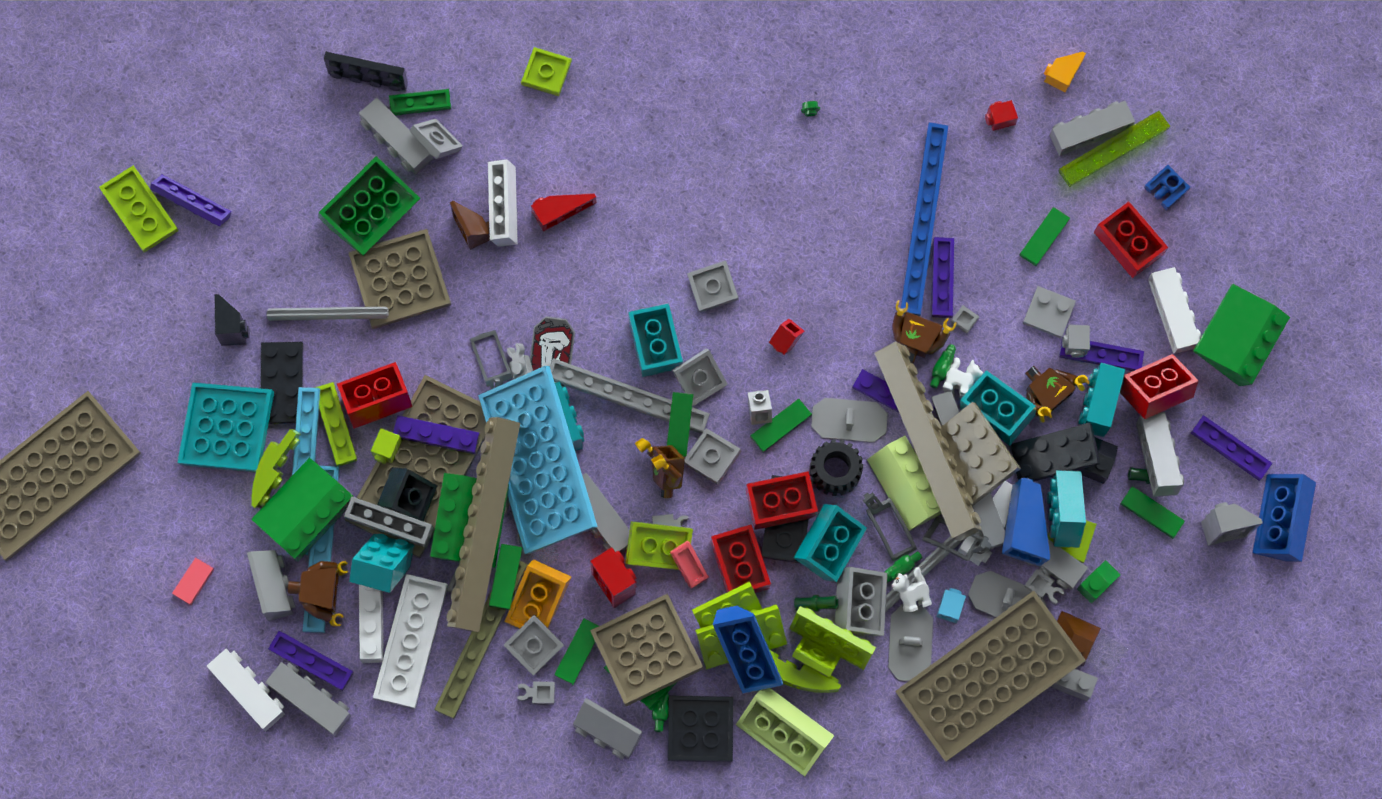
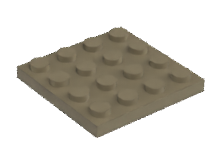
M427 229L375 244L364 256L356 250L348 252L365 307H387L389 310L387 319H369L372 329L451 306Z
M970 403L941 426L939 431L949 444L947 449L957 463V467H955L957 473L964 479L965 485L963 487L965 492L972 498L973 504L971 506L975 505L1021 469L976 403Z
M668 593L590 630L626 707L704 669Z

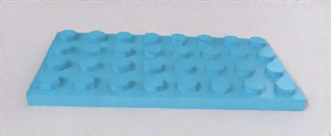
M543 366L478 395L486 422L491 417H500L520 423L508 483V498L524 553L531 554L598 527L550 366Z

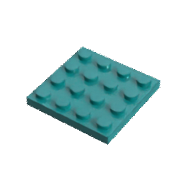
M192 382L177 463L185 466L256 472L264 452L274 391L272 389Z

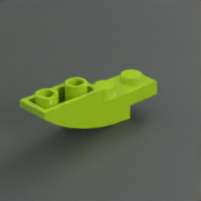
M290 429L280 444L270 442L266 448L253 481L252 506L254 508L263 507L270 500L269 494L273 489L276 490L282 483L283 479L281 477L284 473L277 468H281L286 463L288 452L294 450L299 444L300 440L298 438L301 434L296 430Z
M769 650L783 684L816 693L839 691L841 685L838 684L839 680L835 677H826L806 664L799 671L797 670V665L788 660L784 662L778 659L779 655Z

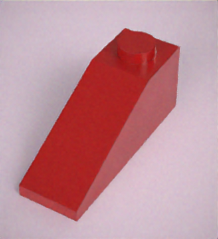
M595 194L541 197L533 202L531 211L544 232L596 204L597 199Z

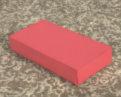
M689 541L670 551L689 588H693L709 578Z
M195 557L172 594L192 605L214 571V568Z

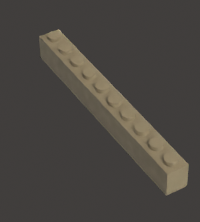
M894 342L874 354L951 537L961 541L982 530L980 527L981 519L971 506L973 501L971 496L965 492L963 487L965 485L964 479L957 473L955 468L957 463L947 449L949 444L939 431L941 425L934 418L932 404L929 400H926L924 395L926 392L925 388L916 377L918 372L908 358L910 356L909 350L905 345Z
M491 417L486 422L485 440L480 449L482 454L481 460L476 468L477 480L472 488L473 499L468 509V524L464 529V544L459 553L461 558L460 564L455 573L456 584L451 593V609L447 613V627L479 632L520 428L519 422L500 417Z

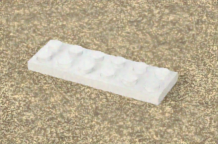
M406 574L373 699L416 708L448 584Z

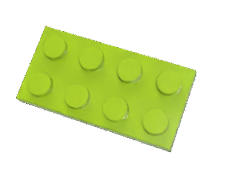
M134 165L99 187L144 253L179 231Z
M777 605L751 612L755 615L769 650L787 645ZM713 624L696 629L706 670L729 663Z
M801 606L796 612L789 628L800 636L807 637L835 652L842 659L862 670L865 669L876 649L868 640L854 636L851 631L841 629L834 625L831 620L821 618L813 610Z

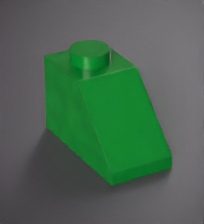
M1105 560L1079 585L1077 590L1092 604L1121 574Z

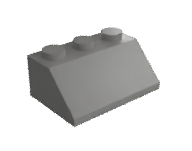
M1227 502L1215 505V508L1210 510V513L1205 515L1206 517L1201 521L1208 546L1248 537L1262 524V519L1237 504L1228 505Z
M275 550L248 552L247 555L263 615L268 621L292 615V608H295V602L292 595L288 596L289 580L287 575L283 576L281 568L285 567L282 555L278 556Z
M854 567L844 568L837 581L836 596L839 600V607L835 611L836 626L851 631L854 636H884L887 573Z
M587 698L583 702L573 723L576 733L585 738L589 735L595 739L594 743L603 749L606 746L613 750L612 754L622 760L624 757L630 758L642 738L641 730Z

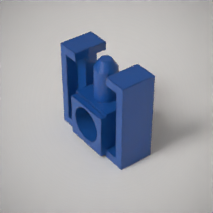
M1169 165L1165 166L1144 186L1149 193L1159 184L1162 186L1155 193L1154 197L1156 199H1161L1167 193L1170 194L1161 204L1166 210L1190 190V186ZM1167 180L1176 181L1177 186H1169Z

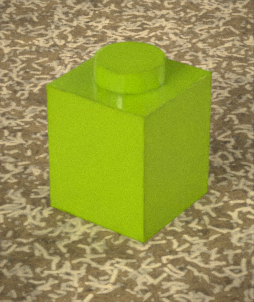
M380 428L371 449L374 460L386 464V462L393 463L402 442L400 435Z

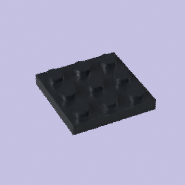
M669 695L668 761L733 762V697Z

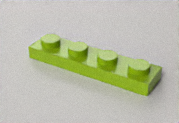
M334 382L315 387L320 388L319 409L337 467L358 461Z

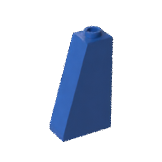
M1021 478L1012 485L1002 554L1041 566L1050 560L1041 485L1033 482L1031 479Z

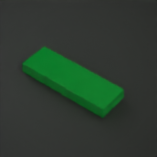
M449 89L389 95L390 111L395 116L451 109Z
M1053 207L1019 256L1037 266L1068 223L1070 217Z
M673 392L667 446L672 445L682 456L686 457L694 394Z
M797 399L772 418L771 423H766L750 435V437L764 453L811 417L812 413L800 399Z
M1133 486L1120 503V505L1172 539L1185 522V520Z
M501 544L489 607L505 610L511 609L522 547Z
M583 618L554 676L574 685L595 644L590 630L599 627V625Z

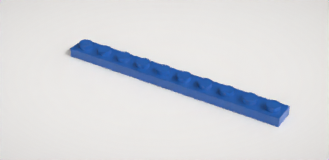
M930 122L928 123L900 307L901 309L905 308L907 302V312L919 317L923 303L949 125Z

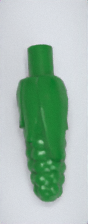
M948 345L932 370L933 379L930 387L937 389L940 381L946 379V374L953 363L956 351L955 345Z
M917 551L911 556H902L885 570L884 573H887V583L894 580L898 573L904 575L915 567V563L923 558L920 552Z
M668 693L652 709L655 732H663L664 722L668 718Z

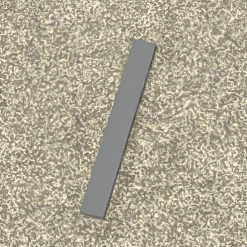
M552 359L550 369L554 382H560L564 386L663 421H670L672 400L560 360ZM692 407L690 430L703 433L710 413Z
M951 391L931 397L941 426L959 413ZM989 493L973 505L972 508L981 519L980 527L983 537L989 538L988 542L992 545L991 549L1003 545L1005 530L992 496Z

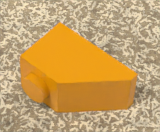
M1082 51L1056 58L1053 65L1048 64L1045 69L1044 75H1046L1044 82L1066 92L1086 53Z

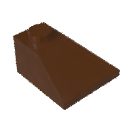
M451 201L452 216L469 249L471 250L490 241L489 221L485 222L481 215L455 201Z
M1061 611L1057 622L1085 660H1087L1101 628Z

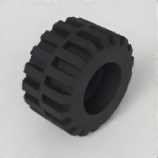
M834 439L830 443L826 441L821 447L818 446L815 453H813L809 474L812 476L813 484L816 483V488L819 491L823 489V493L828 495V492L832 493V496H837V493H840L841 496L845 495L847 491L851 492L854 486H857L863 470L862 456L858 455L859 451L857 448H852L853 444H844L845 440L836 442V439ZM830 458L842 459L848 466V473L843 477H832L825 471L824 463Z

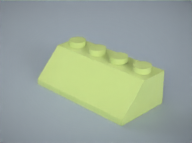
M906 436L889 443L867 459L888 498L894 503L909 531L942 514L919 458Z
M771 688L759 690L736 723L739 728L804 776H806L834 737L833 734Z

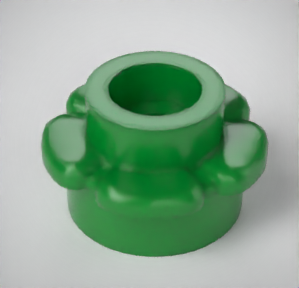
M807 101L802 103L801 112L805 113L807 117L815 116L821 108L818 107L817 101Z

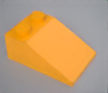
M533 559L527 565L511 604V609L508 611L504 622L520 629L535 615L549 628L572 577Z

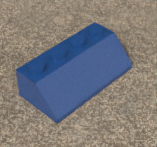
M1267 474L1259 518L1262 519V524L1256 531L1253 554L1286 562H1302L1316 487L1314 480L1304 474Z
M739 606L717 610L713 627L742 693L782 686L783 681L755 615Z

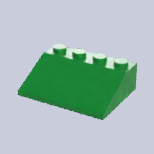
M375 156L318 213V218L337 236L364 256L421 198Z
M1231 284L1193 352L1238 386L1252 385L1290 317L1272 303L1235 284Z
M309 457L251 520L299 562L347 510L351 497L354 496Z
M444 473L431 558L460 563L459 553L464 544V529L468 524V509L473 499L472 488L477 478ZM509 484L507 488L492 568H496Z

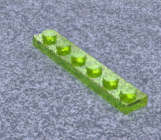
M1157 111L1059 168L1058 172L1067 185L1071 187L1167 131L1170 125L1161 112Z

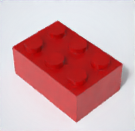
M1129 201L1100 222L1094 231V234L1132 278L1161 258L1168 249L1165 242Z
M1171 354L1124 375L1120 394L1144 419H1147L1194 398L1198 380Z
M396 362L337 383L354 429L413 407Z
M809 471L746 484L745 490L754 530L817 517L818 509Z
M752 524L711 536L710 543L726 592L748 582L751 583L755 593L770 589L771 582Z
M611 547L592 559L590 564L591 574L612 606L616 608L636 595L637 578L631 568L626 569L625 559L620 551L615 552Z

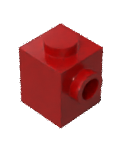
M1012 100L1003 103L1002 101H997L989 106L985 119L987 125H991L993 131L1016 125L1018 116Z
M787 319L780 324L769 343L777 352L785 355L793 349L805 331L791 319Z

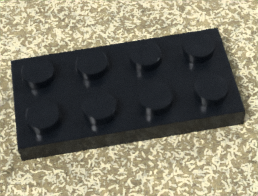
M325 52L324 62L327 72L333 78H350L355 83L369 82L374 87L388 86L393 91L407 89L408 81L405 68Z
M303 341L261 342L260 388L272 389L274 391L269 424L296 423L298 389L303 387Z
M1091 423L1011 444L1013 458L1021 468L1016 472L1018 481L1021 478H1028L1034 482L1055 476L1056 470L1076 471L1100 464Z
M772 475L771 479H773V478H778V477H782V476ZM809 519L765 528L762 558L800 563L794 559V556L807 535Z

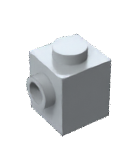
M1069 325L1067 327L1066 335H1063L1062 347L1066 348V354L1075 358L1087 355L1090 350V326Z
M768 390L748 392V409L751 425L772 422V407Z

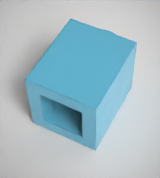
M950 588L945 590L936 617L957 623L966 596L962 595V592L957 589Z

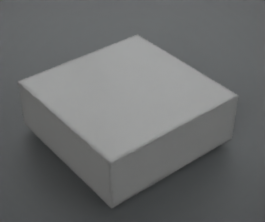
M962 305L951 320V323L954 324L956 322L957 327L967 334L979 319V316Z

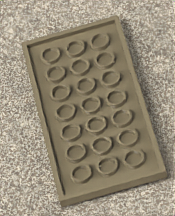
M424 375L411 399L413 407L406 409L402 416L479 432L480 436L475 454L401 439L402 442L393 463L386 462V464L377 461L357 498L377 505L392 467L407 468L438 485L424 519V522L432 524L434 533L444 473L466 475L485 440L486 420L480 401ZM345 518V521H346V522H348V523H350V524H352V525H354V526H356V527H358V528H360V529H362V530H364V531H366V532H368V533H370V534H372V535H373V534H384V535H386L387 537L392 538V539H396V540H397V539H400V538H397V537L388 535V534H386V533H383V532H380V531L371 529V528H369V527H366V526H363V525L354 523V522L349 521V520H347V519ZM414 544L413 555L421 558L426 548Z
M89 391L85 392L0 460V555L6 562L141 454Z
M1032 591L895 692L942 758L947 762L1086 660L1037 593Z

